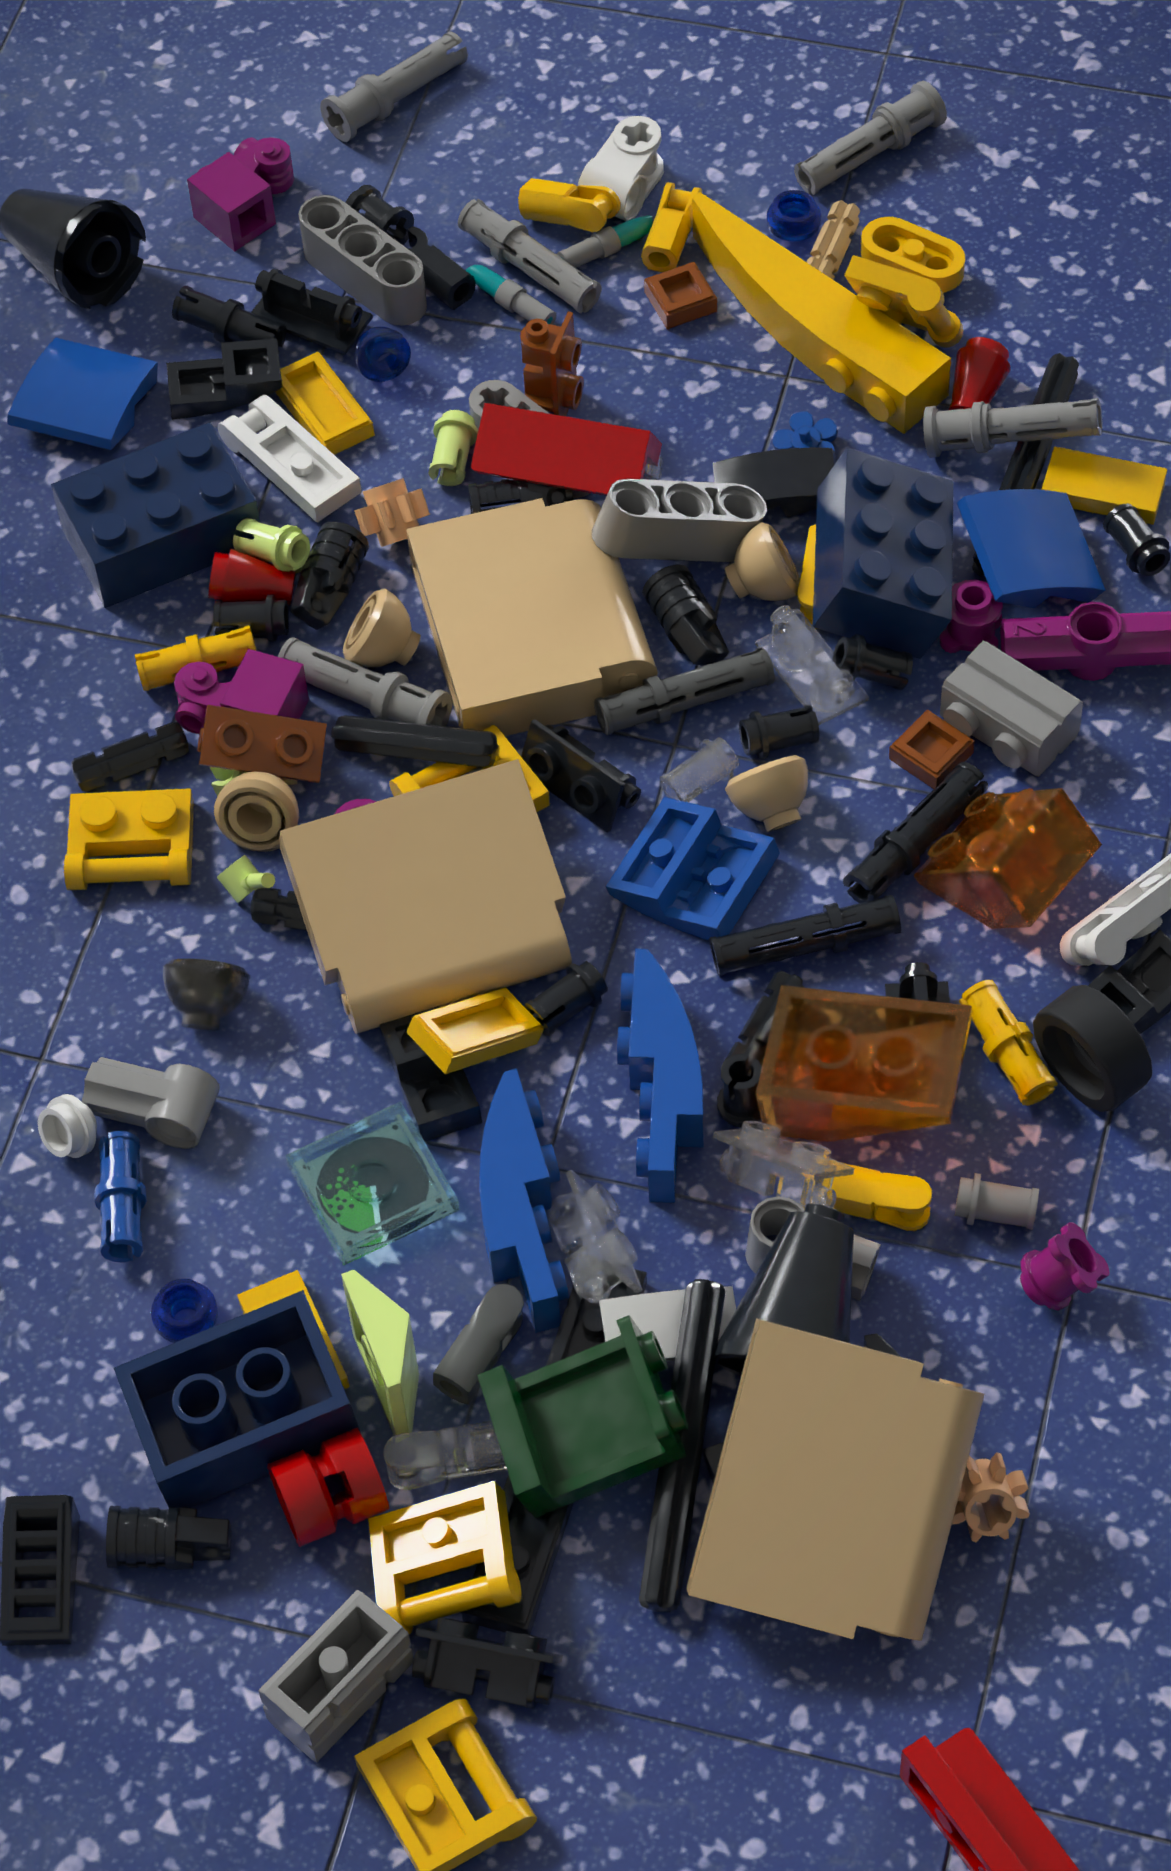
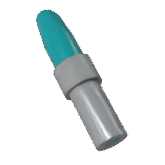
M650 215L628 220L615 227L608 226L591 234L590 238L559 251L557 255L575 268L597 258L604 259L619 252L621 247L646 236L652 227L653 218Z
M473 265L466 269L467 272L474 276L476 285L495 298V302L509 312H516L528 321L543 319L547 324H554L556 312L527 294V290L513 280H506L483 265Z

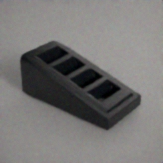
M10 1496L5 1499L0 1642L2 1646L71 1644L80 1515L71 1496ZM57 1551V1559L23 1560L24 1552ZM56 1580V1588L21 1589L22 1581ZM23 1607H55V1617L19 1618V1609Z

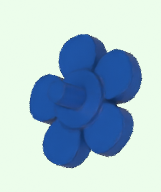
M801 411L791 416L789 421L791 430L780 429L773 436L775 450L817 447L832 448L835 452V447L830 442L835 440L838 430L835 422L830 418L820 419L814 425L811 413Z

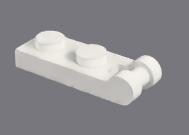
M263 394L249 404V411L239 418L232 415L218 424L219 435L231 451L235 453L240 452L317 523L362 493L360 478L267 395Z
M1171 853L1062 936L1060 953L1066 963L1072 966H1089L1091 964L1115 965L1124 958L1126 942L1128 940L1143 937L1156 930L1163 921L1160 916L1171 909Z

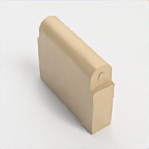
M543 498L406 529L411 568L447 687L452 696V703L460 728L483 731L495 725L504 736L528 731L530 723L534 719L546 726L596 715L594 700L596 698H604L642 686L645 678L657 676V668L618 557H613L603 552L592 539V528L601 510L598 503L592 500L578 499L545 507Z
M519 759L280 831V850L324 984L328 985L337 982L345 1012L356 1034L380 1027V1024L437 1006L441 1008L558 972L572 964L567 937L558 914L562 912L566 896Z
M756 1318L686 1587L688 1595L850 1639L854 1638L856 1627L860 1626L892 1637L922 1641L985 1394L963 1388V1384L940 1378L939 1381L921 1377L924 1364L915 1360Z

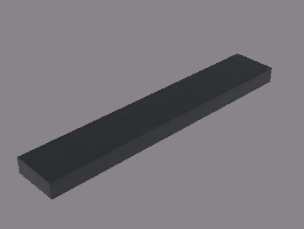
M583 1256L546 1366L604 1343L605 1336L599 1300L644 1294L647 1285V1272ZM508 1474L503 1490L506 1496L514 1567L520 1580L522 1599L519 1603L502 1608L497 1607L495 1603H490L463 1611L461 1614L462 1620L465 1622L478 1624L479 1626L505 1633L506 1631L530 1635L574 1502L535 1518L515 1496ZM485 1562L477 1564L472 1579L486 1575Z

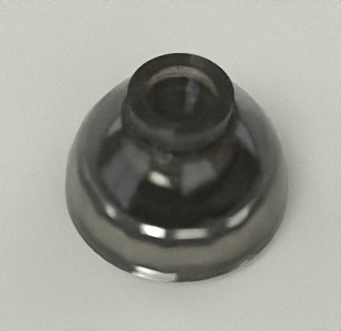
M173 959L163 966L165 991L171 1003L183 1014L182 1026L198 1030H219L220 1018L231 1013L241 1003L248 990L251 977L243 967L212 960Z

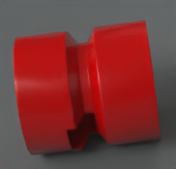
M357 1428L323 1441L319 1454L316 1456H311L304 1450H301L267 1465L279 1503L299 1547L335 1533L339 1519L345 1518L352 1524H356L390 1509L374 1460ZM338 1473L344 1491L331 1497L324 1477Z

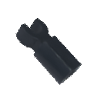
M414 226L408 229L409 245L412 248L408 250L422 261L425 288L448 307L455 310L472 298L476 286L474 276L436 246L432 245L430 247L424 231Z

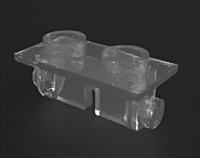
M784 605L772 613L770 618L773 623L772 633L756 640L755 645L757 648L763 647L767 651L773 668L803 706L811 705L813 707L819 725L869 700V696L856 679L853 680L851 673L845 669L840 670L832 661L833 650L799 609H791L790 606Z
M745 1121L741 1129L714 1132L713 1138L730 1145V1148L725 1150L720 1159V1169L722 1172H725L729 1182L763 1196L773 1195L778 1176L780 1179L776 1197L790 1198L799 1203L804 1210L806 1204H819L834 1208L837 1198L836 1192L832 1190L834 1177L854 1174L855 1168L831 1159V1150L827 1147L810 1142L799 1141L792 1143L780 1138L781 1130L771 1124Z
M570 1169L566 1172L572 1192L559 1195L553 1200L548 1218L561 1251L568 1256L564 1260L576 1293L590 1303H599V1300L608 1298L612 1288L624 1282L638 1294L642 1291V1287L633 1267V1263L638 1260V1256L631 1242L619 1230L615 1218L620 1216L617 1203L601 1184L597 1183L591 1187Z

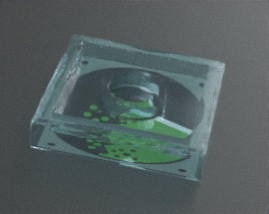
M401 1101L285 1155L289 1170L343 1266L460 1211L457 1196Z

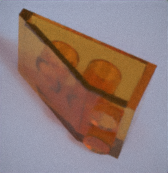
M781 985L756 1091L764 1133L766 1135L830 1142L951 1124L973 1014L972 1006Z

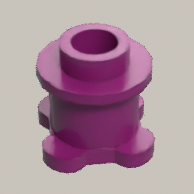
M964 580L952 586V620L947 625L946 630L940 634V646L946 652L956 653L960 650L973 652L983 640L998 648L995 630L1001 626L1003 603L994 600L987 582Z
M1073 1222L1067 1223L1060 1229L1061 1235L1056 1234L1049 1239L1048 1247L1042 1251H1029L1021 1259L1022 1273L1020 1275V1282L1027 1296L1034 1303L1040 1306L1045 1305L1049 1309L1056 1311L1067 1307L1071 1301V1295L1078 1290L1088 1294L1096 1289L1097 1281L1103 1280L1110 1273L1106 1260L1096 1253L1086 1240L1084 1231Z

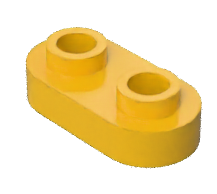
M897 217L877 218L869 222L862 231V258L931 279L938 284L943 293L955 289L964 278L965 253L962 247L951 239Z

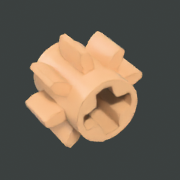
M404 478L363 491L367 506L354 510L361 533L364 536L376 533L381 547L408 539L406 529L419 526L417 519L430 515L422 488L408 492Z
M998 1452L994 1454L991 1460H974L969 1455L951 1525L959 1524L966 1520L973 1542H977L982 1535H999L1004 1540L1008 1539V1530L1012 1527L1016 1518L1025 1519L1030 1515L1025 1499L1020 1496L1029 1489L1023 1471L1017 1470L1006 1475V1467L1002 1455Z

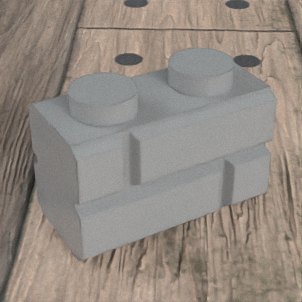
M983 640L967 657L965 663H961L945 679L941 692L940 715L944 718V721L968 737L972 735L991 747L995 756L1004 765L1010 768H1019L1021 766L1039 777L1056 759L1057 754H1061L1077 737L1080 731L1083 701Z
M356 1590L258 1690L261 1702L264 1704L263 1709L266 1718L294 1745L317 1763L386 1691L385 1684L387 1682L394 1683L413 1663L414 1659L412 1649L410 1648L409 1633L368 1596Z

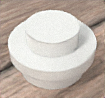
M64 1094L52 1099L47 1109L40 1113L38 1130L42 1142L52 1154L58 1157L69 1156L79 1158L90 1153L94 1148L97 1122L93 1112L86 1104L73 1095Z

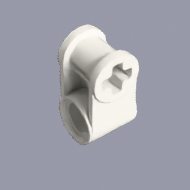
M632 116L620 121L597 155L586 164L580 176L578 186H605L617 194L621 202V209L614 217L628 221L638 215L645 199L664 174L663 159L657 153V149L662 141L661 129L657 122L644 116Z

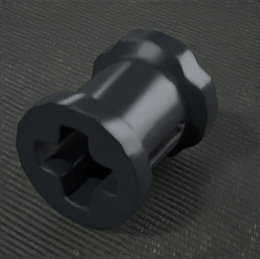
M362 185L358 190L350 194L345 202L358 213L360 209H363L366 213H360L362 216L400 244L404 245L409 239L408 229L414 226V217L410 211L403 206L393 207L381 199V192L372 185ZM390 225H396V229L394 230Z

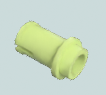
M450 410L445 412L435 422L433 433L435 438H437L428 474L434 480L438 477V472L441 468L437 483L445 486H456L464 481L469 448L476 443L478 429L471 415L460 410Z
M246 518L236 527V530L252 534L254 539L250 540L234 535L233 545L235 550L252 557L270 561L278 570L290 571L294 568H300L309 557L310 541L297 526L285 525L279 528L260 523L255 519Z

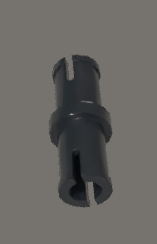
M183 286L179 291L180 295L186 297V300L179 296H176L172 307V317L174 320L183 321L214 333L216 341L226 343L277 338L278 346L283 347L287 326L284 323L275 322L245 310L242 302L234 299L224 302L193 290L189 286Z

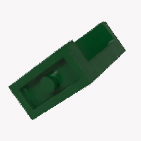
M630 1315L616 1320L621 1336L519 1378L513 1379L503 1365L477 1375L515 1496L535 1518L686 1457L679 1432L688 1429L685 1413L674 1390L664 1392L658 1372L668 1369L664 1353L655 1333L649 1331L643 1334Z

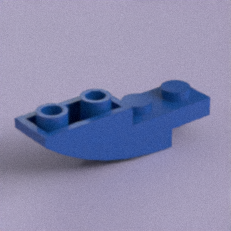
M635 948L634 973H622L621 1011H631L630 1027H618L617 1065H629L630 1090H640L639 1120L650 1121V1138H637L636 1177H648L649 1202L675 1203L678 1147L704 1148L703 1083L699 1054L690 1021L681 999L666 972L648 949Z
M513 1069L503 1073L493 1096L485 1123L480 1153L479 1192L486 1252L493 1283L519 1277L535 1333L560 1326L559 1301L569 1299L562 1265L559 1260L548 1263L543 1247L545 1244L552 1243L551 1231L545 1210L553 1209L550 1184L559 1182L561 1179L552 1144L540 1146L535 1130L544 1127L535 1090L523 1091L518 1071Z

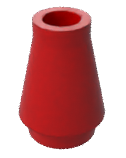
M974 337L969 339L966 345L957 351L952 401L949 410L972 408L974 402L984 401L985 404H990L1011 371V366L1008 362L1009 352L1005 346L990 338Z
M230 549L229 554L215 552L208 598L222 600L223 602L266 601L267 595H275L276 600H286L288 605H291L296 571L278 570L273 564L234 549Z

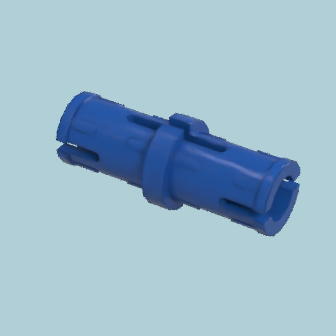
M113 1131L108 1133V1138L102 1136L98 1142L101 1177L100 1183L94 1190V1202L101 1215V1255L109 1261L121 1263L132 1261L133 1255L140 1257L143 1252L141 1209L145 1207L147 1194L145 1185L140 1182L139 1138L127 1131Z

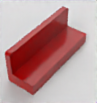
M484 403L471 468L479 474L607 496L614 482L622 479H643L646 464L658 466L662 443L648 430Z
M971 1728L962 1729L937 1747H934L927 1736L924 1735L902 1750L900 1778L970 1871H1080Z

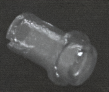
M717 737L713 741L708 739L701 741L698 752L670 772L660 776V785L667 797L689 803L718 781L728 782L734 777L733 771L740 764L731 746L721 737Z

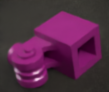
M250 137L238 145L234 155L227 152L211 164L202 167L197 173L187 179L193 217L234 252L274 226L276 219L272 194L287 191L294 182L290 146L279 138L269 137L257 140Z
M251 649L247 650L230 682L219 683L216 669L206 662H193L185 665L178 671L174 680L179 704L175 720L182 728L195 734H200L201 728H204L207 705L300 719L309 701L304 665L302 663Z

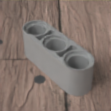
M321 195L305 201L300 207L298 215L304 255L308 263L384 321L393 325L403 326L420 320L427 309L422 261L341 199L334 196Z
M622 479L614 482L610 487L592 528V539L603 552L619 558L733 562L737 547L742 538L751 528L762 522L767 512V506L763 497L754 489L736 483Z

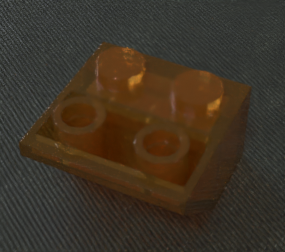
M1028 788L1020 792L1003 794L988 792L974 799L964 811L966 817L952 833L941 837L930 847L928 860L914 874V877L920 885L991 929L1031 927L1102 844L1063 788L1035 791Z

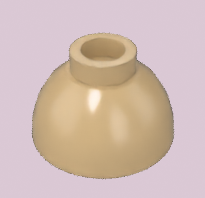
M763 522L757 524L742 538L736 550L734 563L725 567V572L731 586L739 598L751 594L762 600L782 601L798 596L797 590L800 578L787 548L771 525Z
M386 588L377 590L363 604L349 629L343 646L344 658L367 668L382 667L394 661L405 666L415 653L421 635L412 630L410 617L403 603Z
M792 755L768 762L730 779L725 791L739 811L749 818L764 822L767 832L784 828L801 820L798 808L806 796L808 787L806 761L802 757Z
M255 771L241 774L223 787L215 801L214 815L219 829L231 842L247 850L268 852L280 848L281 830L297 826L299 809L293 791L280 777L266 772Z

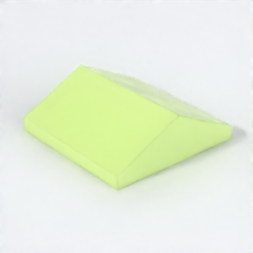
M348 1271L341 1274L353 1337L398 1447L411 1443L419 1381V1370L410 1316L408 1312L357 1271Z

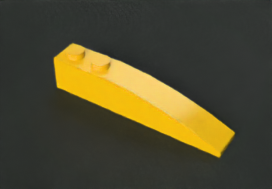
M698 192L692 197L693 237L718 276L747 312L782 347L823 379L832 390L844 393L866 408L875 419L887 422L903 434L923 418L925 407L937 406L949 396L951 357L880 310L861 303L857 300V295L703 193Z

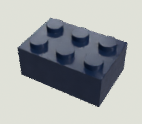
M211 422L51 484L61 528L104 608L212 566L215 552L229 554L230 549L235 550L233 545L234 535L250 540L254 539L252 534L236 530L237 525L242 520L251 518L260 522L257 501Z
M846 448L817 491L812 627L851 638L854 634H859L865 637L866 643L899 652H909L912 654V657L921 659L952 620L953 480Z
M304 1290L114 1367L156 1483L168 1507L191 1508L268 1476L267 1465L301 1450H304L311 1456H316L319 1454L323 1441L354 1428L360 1431Z

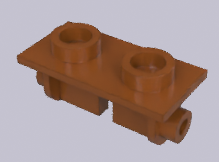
M567 312L562 326L547 324L543 319H532L520 333L522 361L526 364L523 370L525 395L544 410L554 412V415L566 416L569 409L576 410L578 408L584 387V379L582 376H577L576 370L581 355L582 341L581 338H577L574 335L573 312Z
M207 705L204 728H201L198 739L197 751L201 752L199 765L243 772H266L281 778L319 783L327 723Z

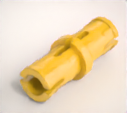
M250 625L227 633L198 639L197 634L187 636L184 643L156 651L135 654L141 684L145 692L174 683L178 671L189 663L206 662L211 664L216 669V672L240 666L248 649L257 650Z
M983 980L969 987L961 995L962 999H959V1003L980 1032L985 1042L982 1049L990 1062L999 1064L1012 1084L1022 1105H1033L1053 1093L1054 1087L1058 1083L1035 1051L1031 1043L1033 1034L1026 1023L1017 1021L993 980Z

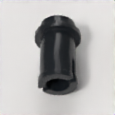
M1129 503L1121 504L1108 513L1103 522V528L1127 555L1126 565L1132 572L1141 573L1143 576H1153L1167 566L1171 557L1168 540L1162 534H1154L1134 506Z
M267 595L266 601H215L213 623L214 627L219 626V628L215 629V635L250 625L253 636H267L270 642L277 641L278 636L288 635L289 632L288 603L286 600H276L275 595Z
M854 634L851 638L842 637L838 641L833 653L832 668L835 672L841 673L842 679L851 682L858 677L902 690L909 680L899 676V674L902 672L911 675L913 657L909 652H899L866 643L864 636Z
M804 705L802 708L763 716L759 711H753L749 714V719L740 720L739 722L740 740L747 756L756 754L758 758L764 759L769 756V751L806 743L813 744L819 741V724L816 713L811 705Z
M588 961L583 962L579 966L574 963L566 967V976L533 1000L531 999L525 1003V1008L532 1015L534 1013L538 1015L535 1019L544 1027L542 1032L544 1035H552L558 1027L588 1005L595 1008L602 1004L601 996L608 991V987L599 971Z
M735 1054L723 1062L721 1067L723 1088L717 1097V1110L721 1118L729 1124L740 1128L750 1127L760 1121L768 1108L767 1095L761 1087L762 1066L755 1058L751 1063L750 1071V1057L748 1054Z

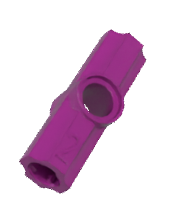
M1088 602L1074 608L1069 616L1001 619V651L1033 671L1068 669L1074 676L1082 680L1095 681L1104 679L1116 667L1171 664V611L1119 614L1113 607L1107 604Z

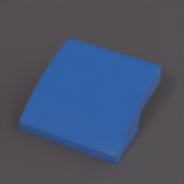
M55 337L38 357L24 379L8 412L7 425L112 450L134 426L135 405L157 383L158 362Z
M1038 489L999 490L967 495L957 502L995 601L1035 609L1050 596L1088 603L1106 591L1067 493Z
M664 797L605 887L609 895L636 911L682 932L709 940L710 937H721L730 934L780 852L774 837L722 825L714 808Z

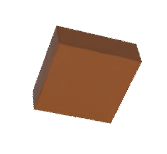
M694 261L644 279V293L666 329L717 312V297Z
M927 709L889 747V759L935 790L960 762H965L974 753L975 741Z

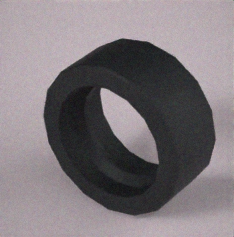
M1087 985L1072 986L1040 1010L1033 1020L1035 1040L1041 1055L1053 1074L1083 1104L1099 1112L1113 1111L1143 1088L1152 1077V1060L1145 1042L1136 1027L1117 1004L1094 988Z

